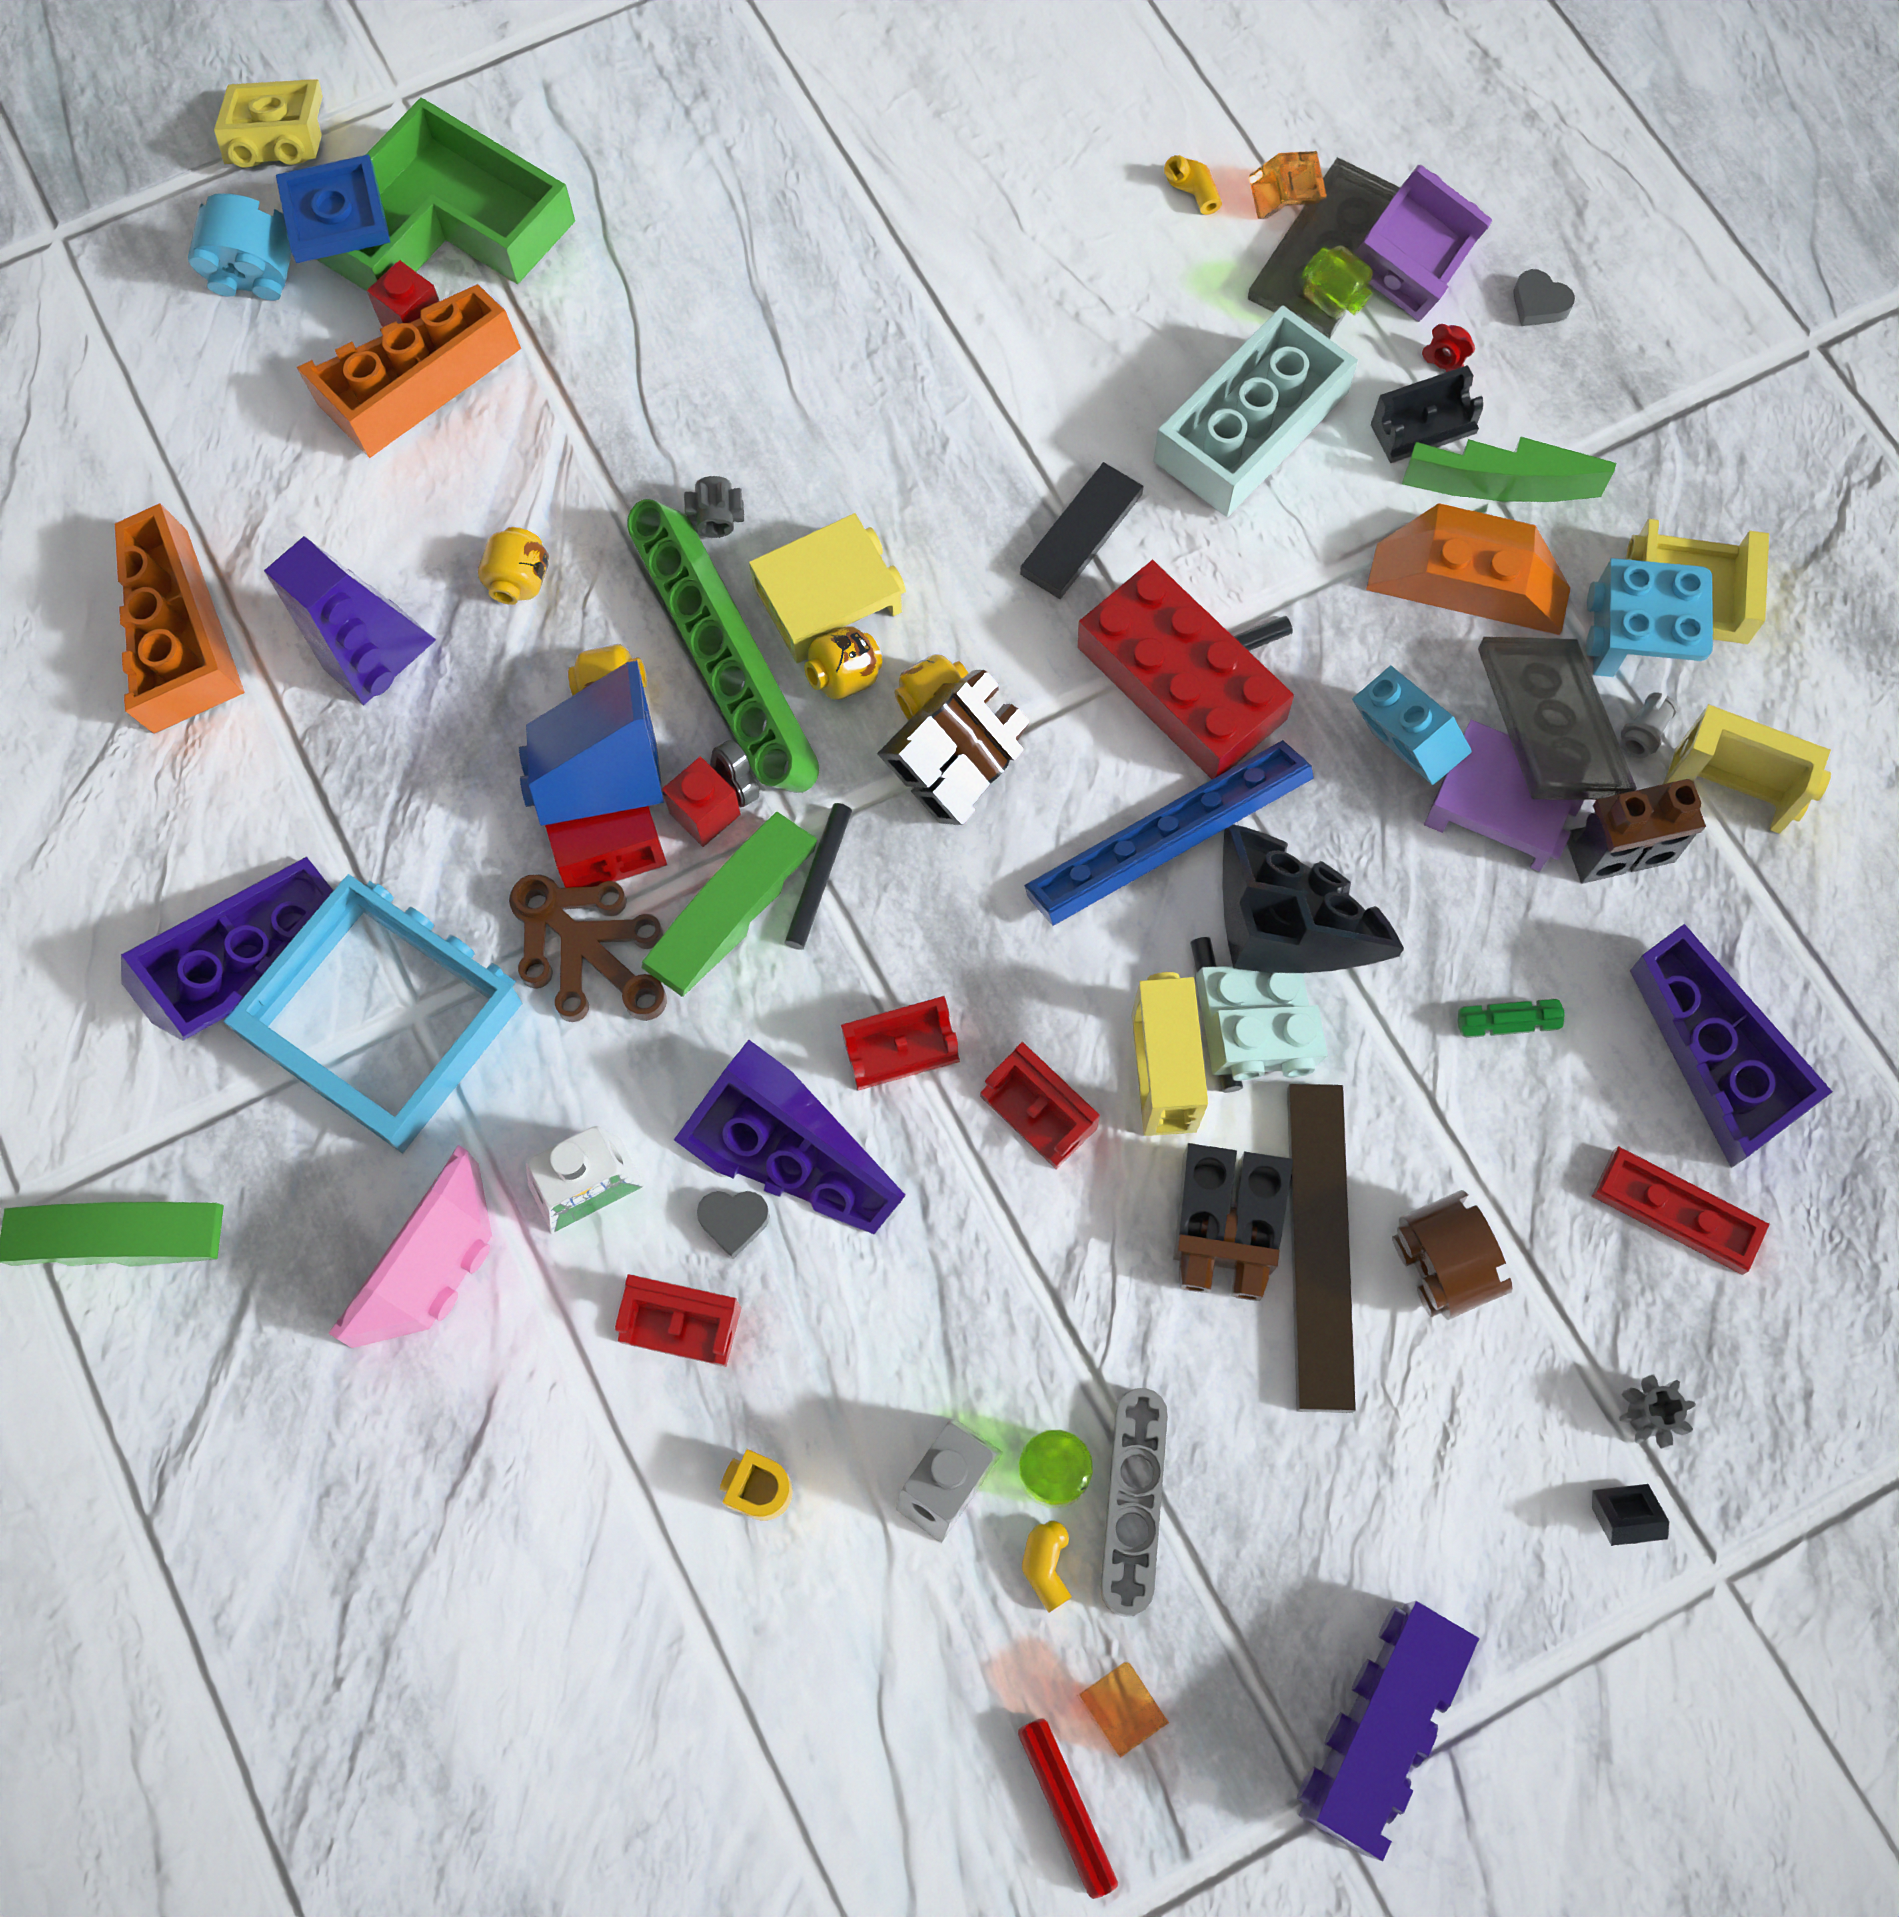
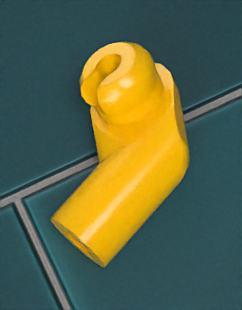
M1174 155L1167 159L1164 165V174L1170 185L1195 195L1202 214H1213L1221 208V198L1212 174L1205 164L1184 158L1181 155Z
M1053 1520L1045 1524L1036 1525L1028 1534L1022 1560L1023 1574L1048 1613L1072 1598L1055 1571L1060 1551L1068 1545L1069 1536L1066 1528L1058 1521Z

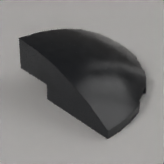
M1235 824L1224 830L1223 906L1227 941L1233 968L1266 973H1312L1354 968L1400 957L1404 947L1388 919L1377 906L1365 910L1349 895L1351 882L1323 861L1315 863L1312 868L1301 863L1296 857L1287 853V842L1268 834Z

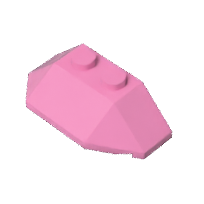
M459 1145L456 1147L448 1159L449 1161L328 1334L349 1347L356 1348L428 1330L436 1319L438 1321L443 1320L452 1310L458 1298V1292L455 1290L468 1272L474 1273L483 1264L490 1250V1245L487 1243L492 1237L479 1163L463 1147Z

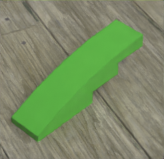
M1520 437L1514 452L1468 439L1462 455L1416 442L1402 485L1451 496L1501 502H1558L1598 498L1602 496L1617 463L1525 437Z
M776 811L744 842L699 891L645 957L641 968L681 997H684L747 936L750 922L781 894L784 880L814 853L818 839Z
M99 1202L4 1208L0 1234V1263L10 1266L54 1262L67 1266L117 1263L134 1267L217 1260L224 1205L202 1202Z

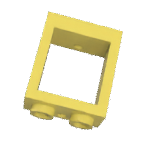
M1174 972L1156 973L1150 975L1147 980L1139 981L1131 1014L1144 1136L1197 1133L1208 1107V1095L1194 977L1180 978L1179 974Z

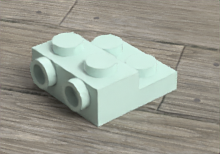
M1233 966L1202 967L1196 973L1213 1075L1232 1074L1233 1080L1245 1081L1259 1078L1265 1072L1282 1071L1283 1076L1287 1078L1301 1077L1313 1073L1315 1066L1328 1057L1319 1006H1309L1303 973H1266L1236 969Z

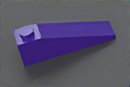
M305 857L121 954V984L152 1024L184 1041L227 1017L334 890L308 857Z
M751 1040L745 1043L724 1069L674 1138L675 1142L717 1173L733 1179L737 1174L763 1183L765 1184L763 1190L778 1197H781L783 1192L810 1202L813 1210L871 1234L877 1232L906 1195L790 1069Z

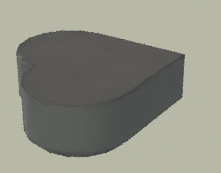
M1538 269L1524 271L1519 276L1513 290L1521 326L1563 321L1568 317L1575 302V295L1571 288L1563 283L1553 282L1547 273Z
M728 740L715 747L712 751L710 766L735 790L739 807H745L759 798L758 784L750 772L749 761L742 748L733 740Z
M751 1191L740 1192L734 1197L726 1192H711L702 1198L697 1208L698 1221L704 1231L732 1259L765 1229L770 1218L769 1208L764 1198Z

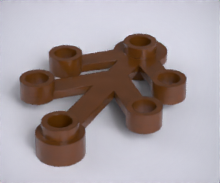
M535 874L521 878L514 885L509 897L510 908L515 917L524 923V957L519 962L518 973L528 987L534 989L542 988L552 979V967L547 958L544 957L546 924L561 937L560 991L555 997V1008L562 1019L568 1022H577L582 1020L589 1011V1002L582 991L583 958L622 993L623 1003L632 1017L648 1021L662 1014L667 1004V996L662 983L649 974L635 976L600 944L603 942L634 941L642 949H651L663 936L659 920L651 914H641L634 919L576 922L564 911L566 909L597 907L598 911L605 916L620 914L626 907L627 899L623 888L618 883L605 881L595 887L559 888L551 878ZM614 892L619 895L618 900L614 904L604 905L601 903L602 897L607 893ZM541 895L546 898L544 904L538 908H530L528 906L530 899L534 896ZM644 925L655 927V932L648 938H641L637 933ZM541 964L544 966V971L540 976L535 978L527 976V971L532 965ZM645 994L655 996V1002L651 1007L640 1008L637 1006V1001L641 996ZM576 997L581 1000L580 1006L576 1010L565 1011L563 1009L567 999Z

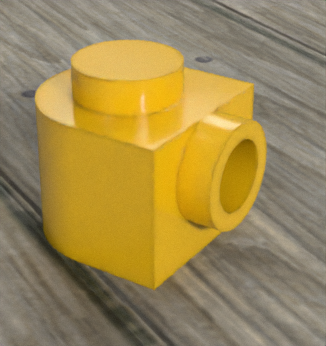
M746 1449L741 1461L735 1458L731 1460L719 1490L726 1493L722 1502L726 1507L759 1521L772 1520L782 1515L789 1507L793 1495L792 1482L783 1467L774 1460L749 1449Z

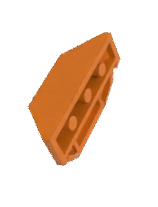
M1441 503L1436 504L1377 543L1366 587L1367 591L1560 635L1563 630L1571 589L1536 525Z

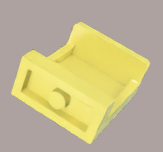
M856 513L749 561L753 587L796 664L808 659L809 647L816 638L843 628L885 607L888 608L892 616L902 613L901 594L906 592L902 577L894 565L887 568L880 556L883 554V549L876 532L872 527L865 529Z
M1648 519L1640 534L1631 536L1626 560L1708 568L1712 573L1713 640L1749 644L1766 618L1769 533L1749 530L1738 546L1659 535V520Z
M1708 704L1676 747L1663 784L1684 779L1694 781L1699 776L1775 805L1776 811L1769 830L1780 834L1792 820L1799 822L1803 818L1812 799L1819 801L1822 798L1831 779V772L1824 770L1831 749Z

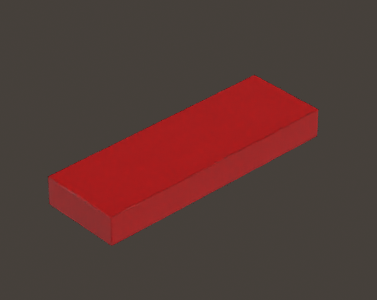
M1619 1146L1613 1150L1591 1196L1741 1275L1749 1272L1770 1225Z

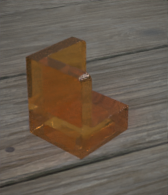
M1317 151L1278 153L1249 175L1258 219H1268L1285 206L1317 204L1327 197Z
M1128 1662L1122 1663L1076 1695L1110 1749L1118 1758L1124 1756L1169 1723Z

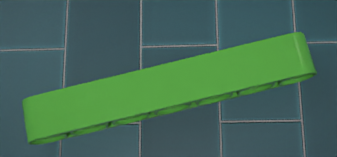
M652 499L639 501L630 510L627 519L629 535L738 744L745 752L755 776L762 784L794 793H803L809 790L816 783L819 775L817 757L690 519L685 513ZM765 720H766V726H765V729H764V731H763V725H764V722H765ZM788 761V769L784 774L785 765Z

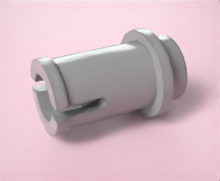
M1662 693L1649 694L1635 720L1625 724L1621 731V746L1628 754L1637 758H1645L1659 749L1661 745L1660 736L1671 718L1678 711V706L1671 697L1667 696L1658 710L1656 705L1661 699Z

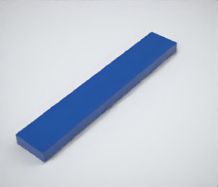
M1282 740L1025 884L1027 896L1050 924L1054 926L1314 779L1312 765Z

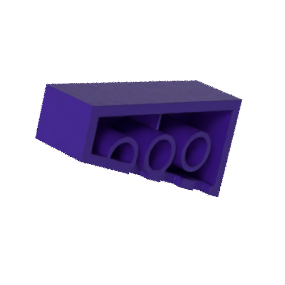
M305 536L264 570L322 668L363 706L374 696L383 694L391 686L394 678L436 641L431 634L397 604L387 599L377 589L364 582L349 568L344 567Z
M1685 924L1644 953L1631 968L1630 973L1731 1168L1749 1157L1833 1092Z
M1418 1601L1405 1603L1402 1610L1394 1606L1387 1615L1378 1635V1638L1385 1641V1644L1376 1661L1373 1662L1367 1659L1359 1670L1352 1685V1691L1357 1693L1358 1697L1348 1716L1340 1712L1334 1720L1324 1742L1325 1745L1332 1749L1321 1770L1314 1766L1310 1769L1297 1795V1799L1304 1803L1298 1816L1359 1854L1382 1862L1392 1843L1391 1840L1381 1835L1386 1823L1391 1824L1398 1814L1402 1815L1405 1813L1414 1792L1410 1788L1411 1780L1406 1777L1411 1766L1418 1768L1424 1759L1429 1757L1437 1739L1439 1726L1431 1721L1434 1711L1436 1709L1441 1713H1445L1451 1706L1480 1639Z

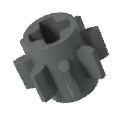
M720 476L703 477L695 483V492H684L685 514L693 526L697 525L699 534L709 538L724 537L733 532V522H744L742 491L740 488L732 489L731 482L728 479Z
M1652 1374L1641 1380L1643 1393L1636 1388H1629L1621 1394L1630 1404L1628 1412L1621 1415L1619 1421L1630 1422L1631 1426L1637 1431L1634 1438L1636 1443L1645 1441L1650 1436H1655L1658 1446L1662 1449L1673 1445L1671 1430L1679 1435L1692 1432V1426L1685 1419L1687 1410L1692 1409L1696 1404L1694 1401H1685L1684 1397L1678 1392L1680 1381L1675 1380L1665 1386H1659L1656 1377ZM1649 1406L1662 1407L1665 1417L1651 1416Z

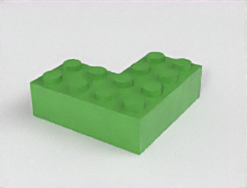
M420 97L366 153V155H370L374 165L391 243L316 260L366 291L399 260L417 272L445 241H448L518 285L575 223V217L566 184Z

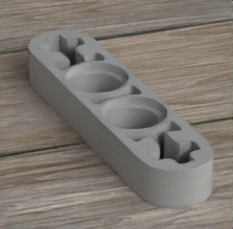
M1136 1388L1127 1392L1120 1400L1115 1413L1101 1575V1597L1108 1609L1114 1614L1123 1617L1135 1616L1144 1611L1152 1602L1155 1589L1168 1413L1163 1398L1155 1391L1147 1388ZM1138 1400L1146 1401L1147 1410L1157 1415V1421L1152 1420L1147 1423L1144 1434V1442L1156 1441V1451L1142 1445L1122 1446V1436L1132 1441L1135 1438L1136 1422L1135 1419L1126 1417V1410L1134 1409ZM1131 1456H1139L1150 1463L1153 1477L1149 1485L1136 1489L1129 1487L1123 1481L1120 1469L1125 1459ZM1133 1513L1139 1515L1148 1526L1147 1540L1138 1547L1124 1545L1116 1535L1115 1527L1117 1521L1125 1514ZM1113 1552L1128 1558L1147 1556L1146 1568L1139 1564L1134 1565L1133 1582L1138 1586H1143V1595L1134 1597L1131 1601V1606L1121 1605V1596L1111 1592V1584L1120 1582L1123 1578L1125 1563L1113 1564Z

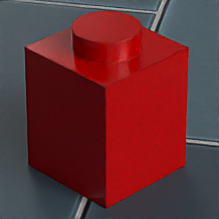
M401 260L394 264L366 290L382 327L395 321L398 324L411 323L421 318L422 309L440 301L434 285Z
M701 756L662 788L669 814L702 847L741 815L735 790Z

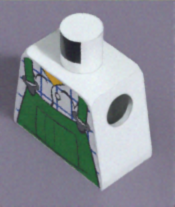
M600 1126L590 1127L526 1161L528 1187L552 1234L645 1187L621 1138Z

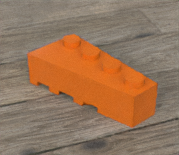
M476 284L422 309L421 318L411 323L398 324L395 321L380 328L382 336L358 347H355L353 342L334 349L337 357L315 366L313 360H310L296 368L317 405L371 458L514 355L521 347L506 310L483 288Z
M161 503L115 523L118 582L123 586L124 606H119L120 625L125 628L126 652H122L123 672L128 675L129 691L128 694H124L125 712L155 734L244 694L245 691L188 531Z

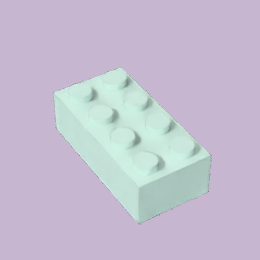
M1282 305L1158 429L1153 462L1224 516L1228 517L1346 397L1350 390L1358 359Z

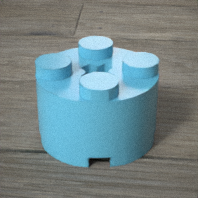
M213 194L209 196L206 205H203L201 202L188 254L189 264L198 274L208 280V289L216 294L232 297L236 295L237 290L252 291L256 296L265 300H279L285 287L292 255L283 213L274 209L272 217L258 210L260 201L241 195Z

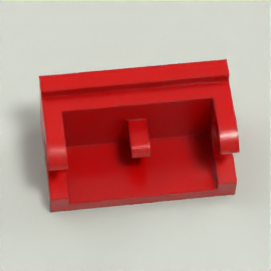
M649 806L545 825L556 866L565 888L595 887L605 881L616 882L667 866Z
M945 996L841 1025L844 1045L858 1091L960 1062L956 1033L951 1028L949 1009Z
M1023 1041L986 1078L984 1082L987 1086L980 1092V1097L1055 1169L1061 1166L1098 1128L1100 1114Z
M628 1274L615 1325V1331L619 1332L617 1341L625 1345L727 1367L741 1306L737 1298Z

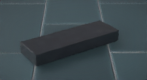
M1103 462L1023 562L1020 568V575L1061 600L1140 499L1144 486Z

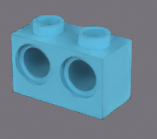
M1391 665L1352 698L1372 734L1431 785L1437 783L1472 752L1454 716Z

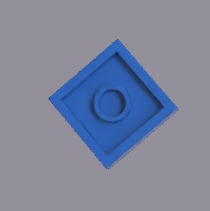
M369 154L276 174L290 250L296 263L391 243L375 169Z

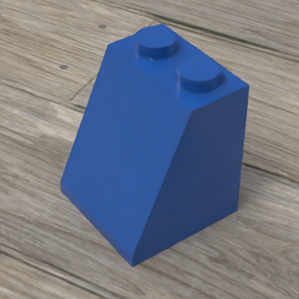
M637 660L623 664L526 725L527 745L519 747L520 762L524 776H520V785L525 806H535L540 826L664 803L657 742Z

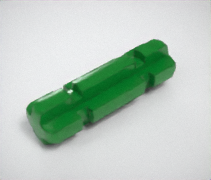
M1544 999L1537 1000V1005L1532 1006L1531 1001L1488 1004L1487 1010H1482V1005L1463 1006L1458 1011L1457 1021L1461 1035L1466 1038L1485 1036V1031H1490L1491 1036L1534 1032L1537 1026L1540 1027V1031L1559 1030L1564 1025L1565 1013L1560 1000Z

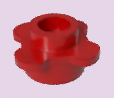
M1438 324L1432 329L1433 339L1430 344L1423 348L1422 355L1429 364H1435L1438 368L1449 372L1464 366L1465 360L1474 353L1475 345L1472 337L1464 328L1457 325Z

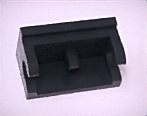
M1468 365L1379 396L1370 426L1390 464L1411 457L1416 442L1437 448L1477 434L1479 430L1477 423L1483 411L1484 403L1482 395L1473 399L1470 398L1469 389L1472 386L1474 375Z

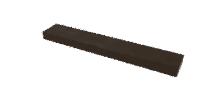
M1289 1084L1287 1088L1289 1158L1293 1159L1290 1179L1296 1411L1353 1413L1356 1411L1343 1085Z

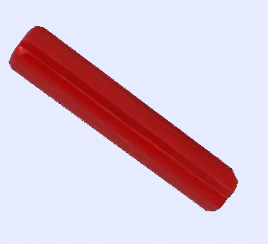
M1044 1718L1036 1719L1022 1726L1018 1730V1736L1087 1894L1092 1899L1103 1897L1118 1887V1880L1048 1722Z

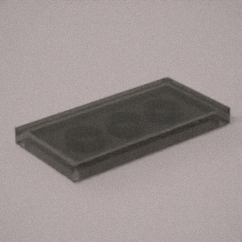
M1337 157L1249 288L1247 299L1274 313L1283 305L1330 339L1367 283L1345 265L1400 187ZM1329 269H1338L1344 275L1343 282L1339 278H1333L1335 281L1329 280L1331 282H1327L1330 288L1323 286L1315 293L1325 309H1322L1319 304L1314 305L1304 297L1303 292L1319 277L1323 276L1324 272L1330 271ZM1352 282H1354V284L1350 285V286L1347 287L1345 290H1343V291H1338V290H1341V289L1345 288L1347 285L1351 284Z
M1483 637L1478 651L1531 798L1597 800L1635 791L1637 787L1578 640Z

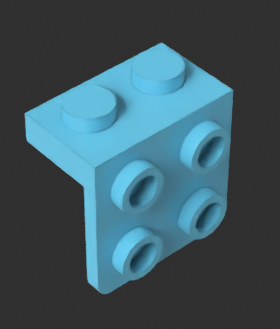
M1611 558L1598 582L1593 581L1591 583L1587 596V610L1594 612V626L1590 627L1586 652L1588 656H1594L1593 675L1614 677L1628 654L1704 661L1712 653V573L1708 568Z

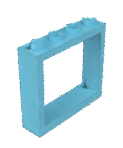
M347 874L223 1022L248 1044L403 1154L523 1003L513 988L516 981L503 973L499 966L490 963L487 968L483 967L472 959L475 952L460 939L449 935L444 940L432 932L434 924L418 910L409 907L403 912L391 902L394 900V897L380 884L377 883L375 885L369 881L364 885L350 874ZM363 913L373 918L489 999L395 1117L268 1027Z

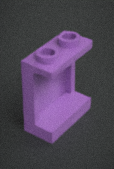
M1417 165L1393 196L1345 266L1420 322L1444 295L1449 287L1447 285L1476 241L1491 225L1492 219L1481 211L1476 204L1468 201L1443 182L1438 175L1430 172L1423 165Z
M1470 720L1463 735L1472 752L1444 776L1424 825L1443 833L1449 821L1533 856L1534 859L1530 868L1540 872L1550 857L1555 860L1560 858L1568 842L1571 832L1563 829L1568 814L1573 817L1577 816L1585 800L1588 788L1580 786L1587 767L1484 724Z

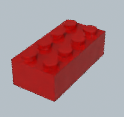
M1153 559L1079 620L1077 648L1211 779L1234 767L1288 720L1294 694Z

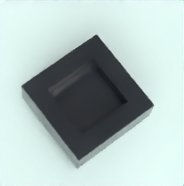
M1649 1484L1592 1490L1591 1508L1611 1546L1668 1539L1670 1521Z

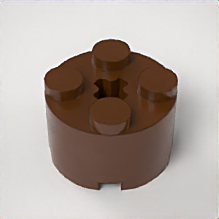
M1464 1190L1455 1192L1399 1217L1400 1226L1397 1227L1398 1234L1392 1236L1394 1247L1402 1263L1406 1267L1414 1264L1422 1279L1423 1284L1417 1286L1416 1289L1421 1303L1430 1317L1441 1313L1443 1317L1450 1320L1511 1293L1513 1289L1511 1278L1500 1282L1496 1268L1506 1264L1502 1250L1479 1207L1474 1205L1466 1209L1463 1205L1469 1196Z

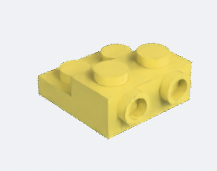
M319 79L228 84L214 128L224 164H235L246 168L258 166L269 161H281L285 164L293 165L304 163L310 159H316L322 137L317 119L323 97Z

